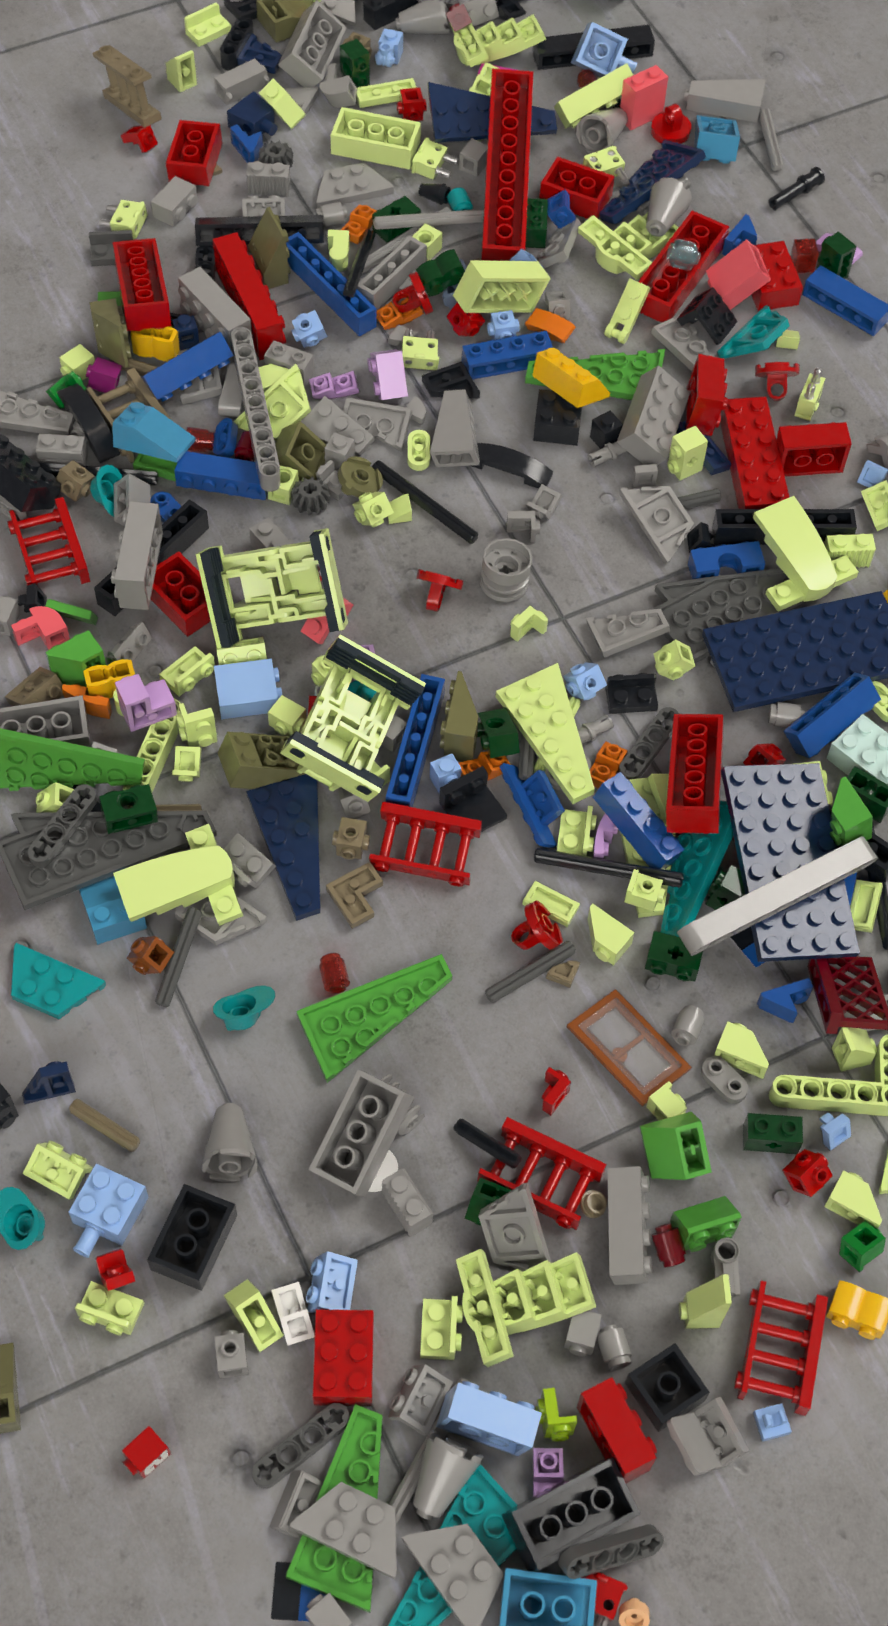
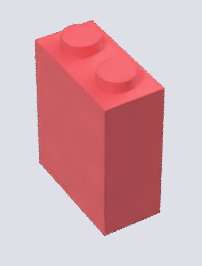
M657 65L623 80L620 108L627 114L628 121L626 126L630 130L652 121L655 116L664 111L668 76Z
M747 239L706 270L709 286L711 288L714 287L729 310L733 309L771 280L759 249Z

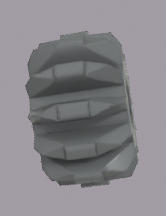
M271 140L270 144L264 143L263 147L260 148L259 161L267 164L282 163L292 167V148L288 147L287 143L281 144L280 140L278 142Z
M312 476L311 479L307 480L303 477L301 482L296 481L294 488H292V503L295 508H298L300 513L307 511L308 515L311 512L319 514L320 509L326 510L327 504L330 501L329 487L327 484H323L321 478L315 480Z

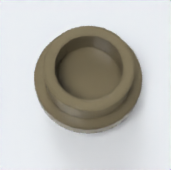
M596 1190L585 1192L580 1200V1208L584 1215L589 1218L602 1216L607 1207L605 1196Z

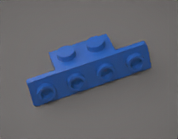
M506 763L501 764L499 767L503 773V779L509 785L514 801L520 806L523 812V819L530 826L535 842L542 847L554 849L557 843L548 825L565 810L545 771H536L524 782V780H520L518 777L519 769L517 766Z

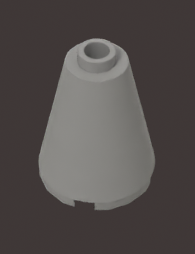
M424 0L400 12L399 17L396 18L397 29L402 30L403 34H451V30L447 29L450 26V22L446 15L448 12L446 3L443 0Z
M612 108L584 116L576 127V136L579 144H583L586 148L585 151L589 154L611 147L627 124V114L621 108Z
M662 178L652 186L646 229L653 236L660 237L665 235L691 204V191L689 188L686 190L682 186L683 182L680 180Z
M225 1103L216 1109L202 1160V1171L204 1174L208 1172L209 1178L214 1181L238 1182L241 1176L248 1174L249 1178L257 1171L258 1161L242 1108L234 1103Z
M430 1430L427 1436L413 1505L417 1508L416 1513L431 1521L433 1517H441L481 1464L484 1457L482 1454L476 1455L478 1451L475 1448L450 1435L446 1440L439 1438L441 1432L437 1430Z

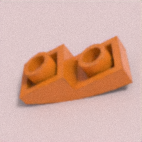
M359 204L350 213L349 222L341 229L349 230L350 242L359 244L362 241L365 230L370 229L372 226V214L377 210L367 205Z
M406 298L398 304L404 305L408 302L409 299ZM390 302L377 310V320L384 330L397 327L398 324L404 325L424 313L420 306L411 311L400 313L393 303Z
M536 308L525 322L528 330L537 332L547 331L550 340L565 343L576 328L573 323L563 317Z
M78 684L62 685L64 698L83 695L87 714L110 719L112 709L109 698L101 695L89 696L87 687Z
M605 741L589 770L594 787L599 789L603 782L618 773L619 766L627 755L628 750Z
M487 751L480 752L477 759L459 762L461 777L483 766L488 773L487 781L503 774L499 767L501 764H510L506 756L490 758Z

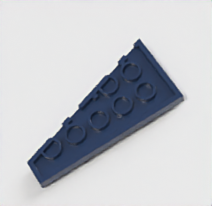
M428 82L435 143L488 139L490 96ZM532 106L531 136L556 134L555 111Z
M664 140L661 143L662 148L655 150L652 153L653 158L650 161L644 162L629 179L630 184L627 187L623 186L619 190L620 195L611 199L600 211L601 220L611 224L621 222L625 216L636 211L640 205L650 200L651 189L655 182H659L662 178L679 179L688 170L698 166L699 162L706 158L704 150Z
M304 774L246 791L247 798L272 861L276 865L275 869L296 921L321 913L317 780Z

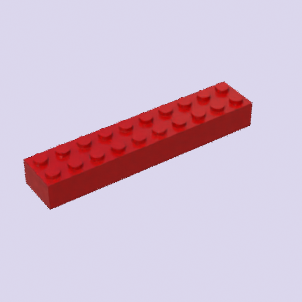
M492 68L482 261H510L520 249L525 250L534 71Z

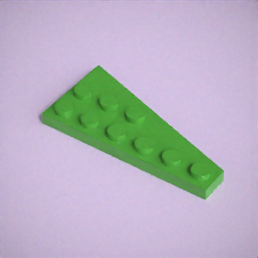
M658 349L657 353L638 351V354L635 355L612 353L590 355L589 359H578V357H570V359L597 377L610 392V397L632 400L641 375L658 365L662 368L665 349ZM535 360L529 361L525 383L547 387L532 376Z
M0 728V788L19 791L20 787H32L35 790L47 788L55 782L69 788H73V785L81 784L95 787L96 784L108 783L111 786L141 785L145 759Z
M442 954L296 1011L299 1022L327 1083L452 981V974Z
M355 1404L316 1501L340 1482L376 1499L378 1498L382 1434L381 1414ZM302 1535L287 1571L286 1578L327 1595L330 1593L333 1598L370 1613L373 1569Z

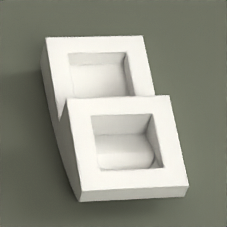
M299 1282L271 1290L287 1346L314 1338L315 1334Z

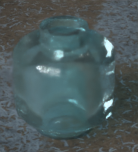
M678 239L669 245L667 260H669L672 267L688 271L699 263L700 252H698L697 245L694 242Z

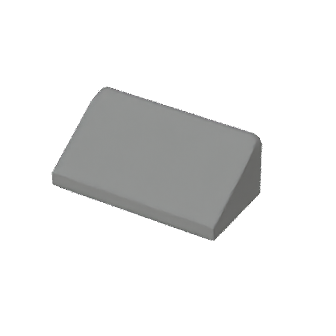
M293 1470L271 1521L270 1528L300 1540L302 1534L290 1529V1523L316 1502L324 1482L302 1470Z

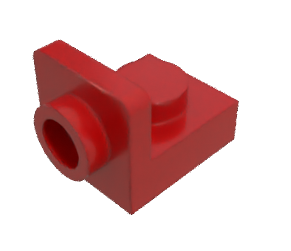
M142 125L133 126L120 135L123 143L132 142L133 144H139L143 153L158 144L150 125L145 128Z
M549 1067L545 1072V1082L550 1085L542 1095V1110L551 1116L570 1092L571 1081L562 1071H555Z
M117 1249L95 1258L102 1284L107 1291L136 1282L132 1269L127 1265L122 1249Z

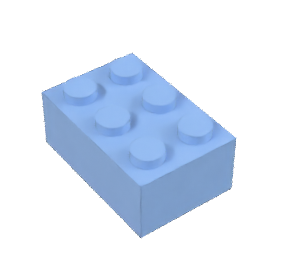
M462 1381V1384L457 1383L446 1393L436 1427L520 1456L533 1447L542 1413L534 1410L535 1406L530 1403L518 1401L516 1404L506 1400L507 1396L496 1391L486 1393L480 1391L477 1384Z

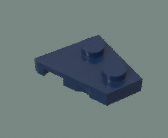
M251 34L238 57V65L256 59L261 65H264L267 73L276 74L280 67L278 63L282 55L276 50L271 49L267 43H260L257 40V36Z
M54 1061L38 1069L22 1092L24 1105L76 1092L67 1061Z

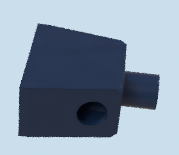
M254 91L227 111L228 127L230 128L238 124L242 131H246L248 136L258 132L273 136L277 132L278 126L274 122L273 108Z

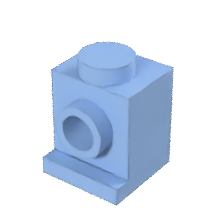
M452 753L430 762V779L439 794L440 787L461 777V767Z

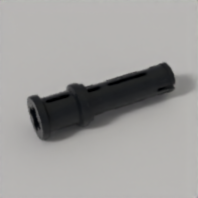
M814 167L810 170V173L799 176L796 183L769 198V206L773 210H777L798 195L809 193L814 186L823 184L825 182L823 171L819 167Z

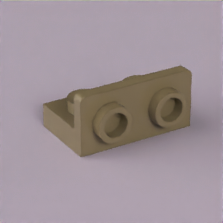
M39 667L5 696V699L12 706L56 700L63 695V684L56 673Z

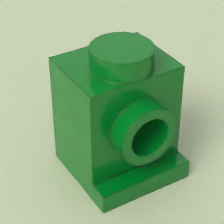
M865 1220L841 1238L839 1255L858 1272H861L866 1264L884 1252L886 1238L879 1229L872 1227Z

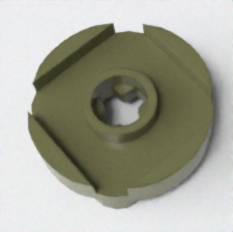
M355 456L350 457L338 469L337 474L338 480L342 485L341 490L346 495H353L355 497H359L367 492H371V494L378 492L383 485L380 471L378 469L375 471L370 466L371 462L367 459Z

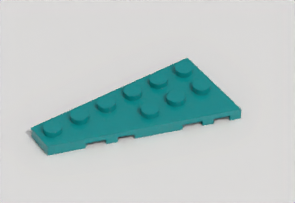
M720 801L719 834L681 833L677 837L685 850L672 864L671 871L683 873L684 881L680 888L668 886L667 892L670 894L669 904L664 909L660 932L678 936L677 932L681 928L695 921L733 837L727 801Z
M480 1464L458 1493L440 1529L468 1524L492 1559L500 1567L517 1550L501 1514L518 1505ZM421 1566L417 1570L388 1626H439L453 1613Z

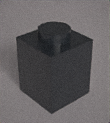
M610 410L592 419L590 438L602 449L607 443L617 442L623 424Z

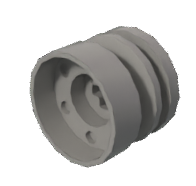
M509 538L497 539L489 543L484 549L480 578L482 591L488 597L502 602L516 601L523 597L528 590L532 554L530 549L524 543Z

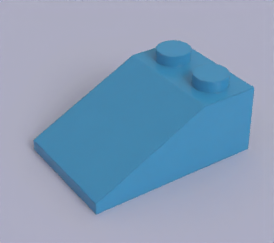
M696 115L694 148L704 150L706 158L703 161H709L711 158L718 159L721 163L736 162L740 141L737 121Z
M132 402L113 422V447L177 463L195 442V437L154 407L144 405L141 402Z
M114 876L79 889L97 945L147 929L145 917L133 922L129 920Z
M505 1568L498 1626H593L597 1580L585 1578L570 1579L562 1575Z

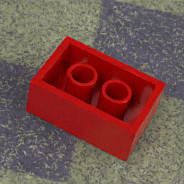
M179 120L166 160L169 182L176 176L193 185L210 186L223 144L219 123Z
M557 156L541 182L539 199H549L559 192L566 190L570 195V209L575 215L587 219L594 215L598 219L600 211L607 205L613 194L615 176Z
M778 241L754 245L759 249L771 279L751 294L757 311H760L764 306H769L771 310L799 305L803 286L785 242Z
M698 354L686 387L690 392L686 403V430L696 426L702 434L712 436L714 429L719 427L721 410L725 411L728 398L725 397L727 391V383H725L727 369L724 368L723 358Z
M846 422L779 427L776 438L785 477L843 473L852 444Z
M179 551L158 564L151 600L188 637L211 622L200 572Z
M316 1309L313 1379L314 1405L328 1406L332 1403H340L344 1406H355V1404L359 1406H372L374 1310Z
M613 1377L582 1392L577 1409L603 1458L613 1457L625 1483H628L651 1470L657 1458L655 1455L657 1449L649 1436L645 1437L640 1428L642 1422L638 1413L634 1409L630 1410L625 1400L628 1397L623 1386L620 1383L616 1384Z

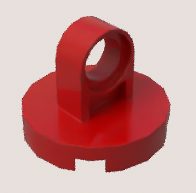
M676 103L667 106L663 113L655 116L651 124V134L659 143L668 140L683 144L689 139L692 129L690 120L683 115L680 106Z
M418 273L409 274L412 285L395 293L393 296L394 306L400 313L411 311L419 306L422 307L425 315L434 312ZM402 298L409 299L408 302L404 305L398 304L399 300Z
M789 362L765 363V368H761L759 364L755 366V376L767 378L768 396L775 401L785 398L787 394V377L800 374V365L798 363H795L794 367H789ZM780 384L784 388L780 396L772 395L771 388L773 385Z
M418 569L416 579L431 583L426 609L438 612L440 609L445 588L450 587L462 590L464 582L460 579H453L449 576Z
M538 900L525 906L524 911L527 920L518 925L511 935L513 943L522 950L530 949L540 942L549 950H553L563 942L557 923H551L547 917L551 913ZM529 932L528 937L520 942L522 935Z

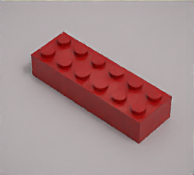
M692 210L638 281L650 287L640 313L661 323L673 318L702 279L706 270L710 268L723 250L724 241L728 236L730 226Z
M237 232L214 238L213 249L216 272L227 295L251 319L254 349L259 361L263 360L273 341L282 344L286 343V337L283 332L285 328L282 315H278L277 305L274 300L270 299L268 286L263 285L259 269H255L253 256L247 253L246 242L240 239Z
M156 238L112 242L127 331L138 332L143 329L170 327L169 300Z
M767 397L728 399L725 411L721 410L720 425L727 458L732 463L730 472L738 509H763L790 498Z
M674 714L666 804L667 833L719 834L723 714Z

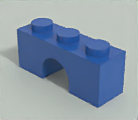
M759 541L742 542L740 544L693 549L690 551L688 567L692 579L719 576L721 567H730L737 573L764 570L765 560Z

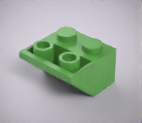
M89 630L82 634H77L72 639L60 645H55L45 652L50 671L56 673L61 683L66 685L78 684L87 687L83 671L91 666L106 665L104 652Z
M687 1112L640 1126L650 1177L652 1179L687 1180L712 1173L702 1122L693 1112Z
M723 1196L674 1211L670 1222L672 1228H679L685 1251L690 1249L691 1252H696L704 1249L708 1243L718 1242L722 1238L732 1239L742 1217L728 1198Z

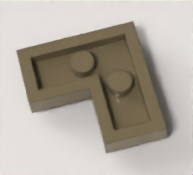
M368 862L326 885L327 892L352 929L374 917V911L364 896L383 886V880L371 862Z

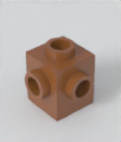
M156 936L140 937L131 945V952L127 959L134 964L133 968L143 975L159 974L166 967L174 951Z

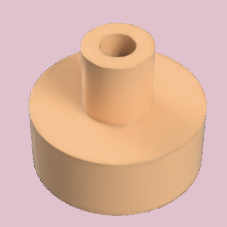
M631 1598L620 1606L619 1624L621 1626H649L650 1611L645 1603L637 1598Z

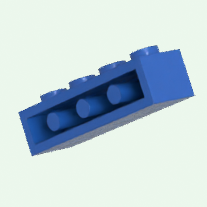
M820 265L806 279L803 296L868 334L875 336L888 322V304L825 267Z
M547 331L462 346V363L472 379L527 370L529 361L536 360L537 352L552 348L553 346Z
M217 332L143 375L141 378L156 399H161L164 402L174 396L172 391L180 388L182 391L193 385L191 380L199 377L201 380L212 374L210 369L218 366L220 369L229 364V358L234 355L222 333Z
M186 451L177 462L175 468L176 486L251 499L266 500L268 491L261 488L256 463L252 461Z
M854 672L786 728L784 733L796 754L811 758L816 756L829 742L837 739L839 734L851 726L862 714L872 710L881 698L869 676Z
M621 772L603 782L593 796V799L649 867L666 869L674 864L685 850L672 833H667V827L662 819L653 812L647 801L639 795L632 783Z

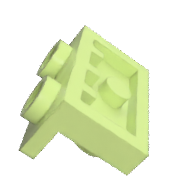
M217 3L184 18L186 35L199 47L229 33L231 30V24L220 14V8Z
M885 480L861 491L877 531L888 527V482Z
M263 637L239 640L231 647L217 648L216 646L219 665L267 659Z
M588 806L587 812L564 809L565 812L561 814L557 851L587 856V852L593 851L594 837H589L590 830H595L597 815H592L593 806Z
M48 1141V1143L37 1144L23 1174L65 1198L73 1199L84 1175L90 1173L93 1167L86 1164L87 1160L84 1157L74 1153L70 1155L62 1151L64 1147L56 1142Z
M91 1281L81 1304L77 1303L75 1310L78 1316H80L79 1320L88 1325L95 1326L96 1323L106 1326L105 1329L115 1335L121 1336L122 1333L131 1335L144 1306V1301L114 1289L107 1291L103 1285Z
M452 1296V1300L423 1299L421 1359L455 1360V1351H461L462 1333H456V1324L462 1323L463 1306L457 1305L458 1296Z

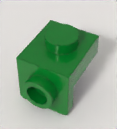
M72 371L62 376L46 392L61 409L65 406L59 398L57 391L76 383L84 390H86V387L81 377Z

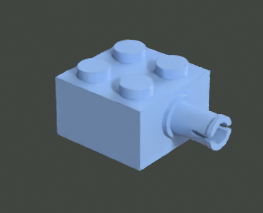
M594 22L586 25L571 61L572 64L599 77L605 76L614 71L616 67L619 68L626 63L632 73H634L637 62L622 56L628 39Z
M96 1164L68 1212L72 1223L84 1228L73 1250L79 1255L89 1258L100 1236L122 1246L149 1198L146 1186Z

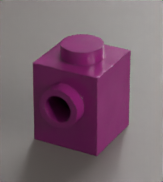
M96 357L94 364H89L86 377L89 378L87 387L104 393L117 388L122 365Z

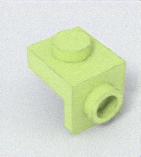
M529 606L525 611L515 615L510 623V637L518 642L532 627L541 634H544L547 631L548 619L543 612Z
M175 746V763L172 775L178 776V781L193 782V777L200 778L201 747Z

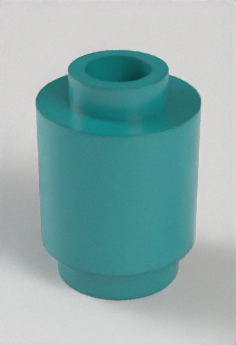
M454 188L447 195L452 211L473 210L472 202L464 188Z

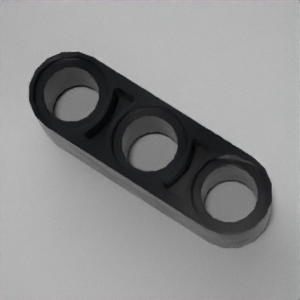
M241 17L237 19L220 47L221 66L224 70L229 71L239 66L238 57L251 34H254L253 22L250 18Z

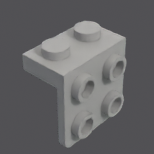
M450 0L445 2L449 8L457 3L460 5L464 4L473 26L499 17L496 0Z
M721 1397L714 1398L693 1413L672 1417L667 1421L670 1436L681 1451L686 1467L694 1475L723 1468L750 1451Z

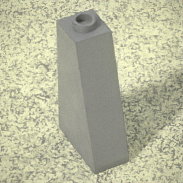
M766 79L692 81L690 89L686 88L684 101H687L686 110L757 123Z
M466 390L444 391L430 450L436 467L480 464L472 405Z

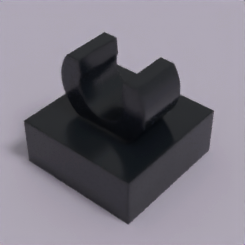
M700 522L687 534L689 553L691 550L700 547H715L714 544L710 543L714 535L709 533L708 524Z
M36 584L27 585V594L18 596V605H24L25 613L30 612L29 609L32 607H45L47 602V596Z

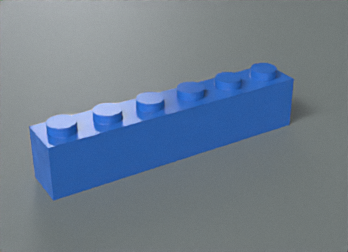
M299 232L288 237L289 242H286V246L289 250L290 258H287V262L290 268L359 337L377 327V308L357 289L353 298L344 296L343 290L347 279Z
M421 674L420 680L426 684L422 694L412 704L386 793V802L413 807L445 694V679Z

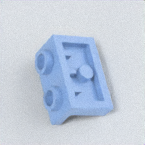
M328 1251L314 1259L310 1271L311 1275H313L312 1283L306 1294L308 1312L314 1313L316 1309L350 1310L358 1260Z

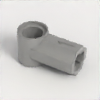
M722 1238L716 1243L710 1255L711 1262L713 1263L714 1279L723 1274H729L731 1298L739 1297V1245L731 1238ZM721 1248L727 1249L731 1253V1259L721 1257L718 1250Z

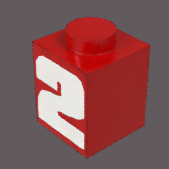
M148 1426L122 1450L126 1458L122 1463L133 1476L139 1473L144 1479L171 1453L168 1446Z

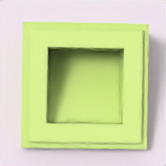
M785 330L782 336L776 339V347L797 350L800 341L799 331Z
M404 494L389 502L394 512L388 516L389 524L412 521L409 494Z

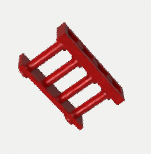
M64 497L55 499L56 509H53V512L17 521L14 510L9 511L11 520L7 521L11 535L16 534L28 572V574L24 575L27 585H37L72 574L79 576L81 584L90 582L88 568ZM56 521V523L61 522L62 526L58 527V530L24 539L20 531ZM61 538L62 541L67 540L68 544H65L63 548L33 556H28L26 550L27 547ZM66 556L73 558L74 562H71L69 566L34 575L32 565Z
M382 801L380 809L381 819L387 822L379 855L370 854L369 861L375 870L381 872L394 870L449 881L450 885L457 887L470 885V873L464 872L471 839H474V837L480 838L482 821ZM399 823L409 824L411 827L404 860L389 857L396 825ZM424 827L434 829L436 832L429 865L414 862L420 833ZM449 832L459 834L461 837L454 870L439 867L445 837Z
M507 1117L501 1132V1136L506 1140L504 1145L514 1150L515 1146L521 1145L528 1148L530 1154L515 1184L500 1177L506 1164L496 1159L490 1172L480 1168L477 1182L481 1177L514 1190L523 1183H528L540 1158L546 1157L553 1160L555 1166L540 1196L531 1192L536 1211L554 1219L559 1226L565 1229L573 1228L577 1230L581 1216L575 1214V1211L589 1183L593 1181L600 1183L607 1164ZM571 1169L578 1172L580 1178L565 1208L550 1202V1199L564 1171Z
M760 1281L757 1289L752 1288L749 1305L753 1306L742 1372L737 1371L734 1388L739 1389L737 1399L743 1400L748 1389L791 1399V1403H795L794 1413L806 1416L811 1409L828 1297L817 1294L813 1302H808L806 1305L764 1294L766 1281ZM762 1306L805 1316V1319L809 1320L808 1330L804 1329L803 1332L760 1322ZM757 1333L800 1343V1347L805 1348L803 1358L799 1357L797 1360L755 1349ZM757 1361L796 1371V1374L800 1375L799 1386L794 1385V1388L750 1377L752 1362Z

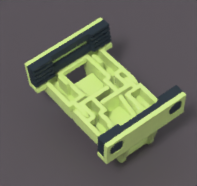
M329 528L314 530L309 536L310 541L227 555H224L222 545L208 547L196 554L217 648L231 647L243 639L241 628L275 624L276 622L282 623L326 616L329 632L345 629L348 619ZM276 576L278 577L281 593H279ZM240 577L245 599L234 604L228 578Z
M340 634L323 658L322 662L330 666V669L301 733L295 731L285 741L280 754L299 764L296 772L300 774L305 773L325 784L330 791L333 792L342 787L369 802L380 793L385 782L384 779L371 773L370 770L398 705L408 710L422 694L426 683ZM352 678L376 691V694L369 702L347 690Z

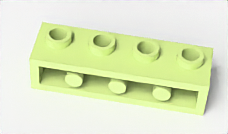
M627 63L556 103L554 108L565 129L570 126L576 128L584 116L600 112V109L604 107L609 109L618 103L617 100L622 96L623 80L633 76Z

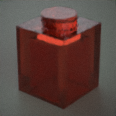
M815 238L794 239L790 257L797 273H813L819 255Z

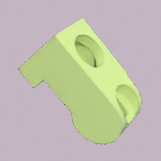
M328 230L329 262L339 272H342L348 267L349 230Z

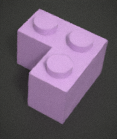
M395 349L370 353L371 358L367 359L369 372L376 376V382H373L375 396L378 395L380 400L407 397L402 351Z
M139 674L126 676L115 682L120 710L131 732L176 716L175 700L165 679L153 681L144 686Z

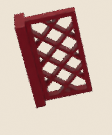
M856 956L809 959L807 967L826 1034H837L838 1027L888 1030V1006L872 957ZM829 964H836V965L840 966L841 968H840V969H836V968H834L833 966H831V965H829ZM855 966H866L867 969L862 971ZM848 971L857 977L853 979L845 973ZM838 978L846 984L842 986L834 980ZM864 980L872 986L868 988L860 982ZM853 987L861 992V994L857 995L850 991V989ZM843 995L852 1001L847 1003L839 997ZM870 997L877 1003L872 1004L871 1002L865 1000V998ZM858 1004L867 1010L862 1012L854 1006ZM848 1012L857 1018H845L844 1014ZM875 1014L883 1020H876L871 1015Z

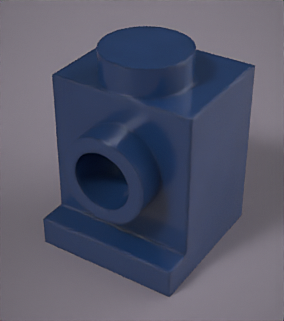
M183 314L178 319L172 320L173 328L178 331L180 350L190 349L199 343L198 327L194 315ZM192 335V339H181V337Z

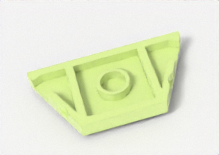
M296 364L264 392L272 433L276 441L283 428L301 421L311 412L301 372ZM244 411L234 422L238 425L239 429L249 431Z

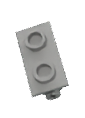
M142 621L135 626H131L121 639L122 643H117L107 653V661L109 663L122 659L132 660L133 662L152 640Z

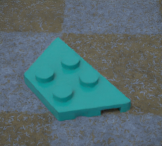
M764 306L717 351L718 357L726 359L768 349L790 326L788 318L780 315L777 311L771 312L769 306Z
M16 943L14 945L11 996L17 1002L54 1018L61 1019L73 1007L87 1001L86 997L98 989L100 991L103 990L106 986L105 980Z

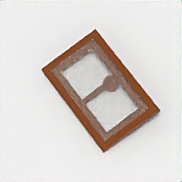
M616 989L567 1024V1028L642 1107L647 1104L649 1096L668 1081L673 1084L692 1069Z

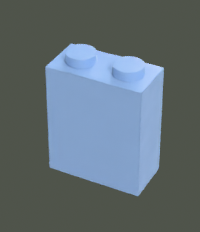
M272 658L214 666L221 720L267 714L282 695L281 687L276 688V682H280L278 667L273 668Z

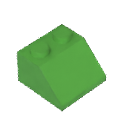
M846 776L840 780L832 808V821H830L833 830L830 832V835L837 846H843L862 836L865 837L866 841L872 838L873 816Z

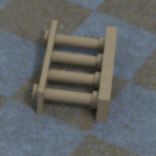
M111 45L102 46L98 51L92 53L93 57L103 63L107 70L110 86L102 90L105 99L144 128L162 120L160 111L151 106L147 100L143 82L152 78L149 72Z
M135 368L126 371L128 381L125 382V385L100 396H96L91 387L86 388L87 394L101 413L112 435L113 419L118 417L132 402H141L144 405L154 407L171 420ZM129 392L130 394L134 393L136 399L109 411L103 406L104 403ZM119 449L122 457L126 456L130 463L134 462L133 452Z

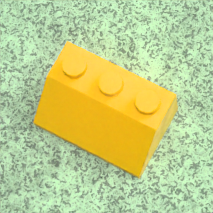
M552 347L537 352L532 376L575 407L580 408L610 397V392L597 377L576 364L574 360L566 357L558 349Z

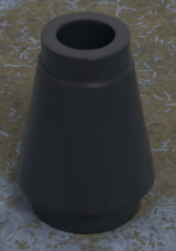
M422 183L419 187V196L440 205L443 203L447 204V195L451 188L446 184Z

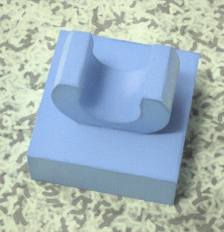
M868 460L857 482L868 488L884 481L888 469Z
M827 1112L819 1118L823 1123L820 1126L823 1144L830 1151L851 1137L850 1119L843 1113L834 1118Z
M782 1403L753 1412L762 1442L790 1435L792 1432Z

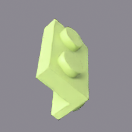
M195 646L159 674L160 680L165 679L167 686L180 697L185 692L192 690L201 679L212 674L215 666L214 656L211 653L205 655Z
M184 703L179 704L180 713L176 714L182 742L187 741L188 747H207L212 743L218 742L212 708L187 714Z

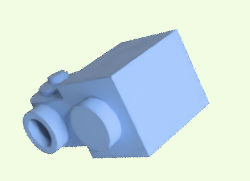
M384 28L379 39V51L375 54L376 65L391 67L393 64L398 65L402 56L403 32Z

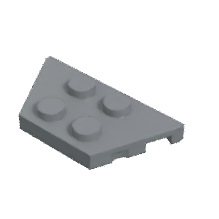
M365 163L325 170L316 200V207L318 209L321 205L339 201L341 204L394 194V186Z
M659 486L657 488L641 487L640 489L627 490V487L621 488L619 494L664 564H669L693 527L694 522L670 486Z
M208 897L185 908L183 905L176 907L175 911L176 919L183 923L188 908L192 907L200 910L202 916L196 932L216 946L267 922V916L238 897L237 899L244 916L220 926Z
M523 1183L481 1209L479 1219L493 1263L505 1267L511 1266L522 1272L546 1260L552 1263L528 1183Z
M340 1482L290 1523V1529L395 1580L397 1576L395 1507Z
M463 1524L408 1534L402 1537V1541L461 1625L481 1626L504 1574L469 1525Z

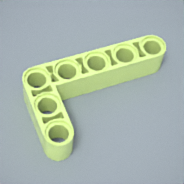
M115 689L113 697L116 711L119 715L123 716ZM174 698L178 714L180 713L179 704L181 703ZM176 716L150 725L136 756L145 759L143 773H148L143 775L141 785L149 784L152 792L179 733ZM124 785L123 790L129 789L134 785Z
M888 1034L881 1038L874 1057L875 1082L780 1075L773 1081L769 1091V1100L775 1106L782 1108L888 1116V1101L885 1098L888 1097V1076L884 1073L888 1072V1052L884 1049V1047H888ZM777 1088H784L789 1094H781ZM804 1090L812 1091L815 1094V1096H808L807 1094H805ZM831 1092L840 1094L842 1099L833 1097ZM858 1095H865L869 1101L861 1100Z

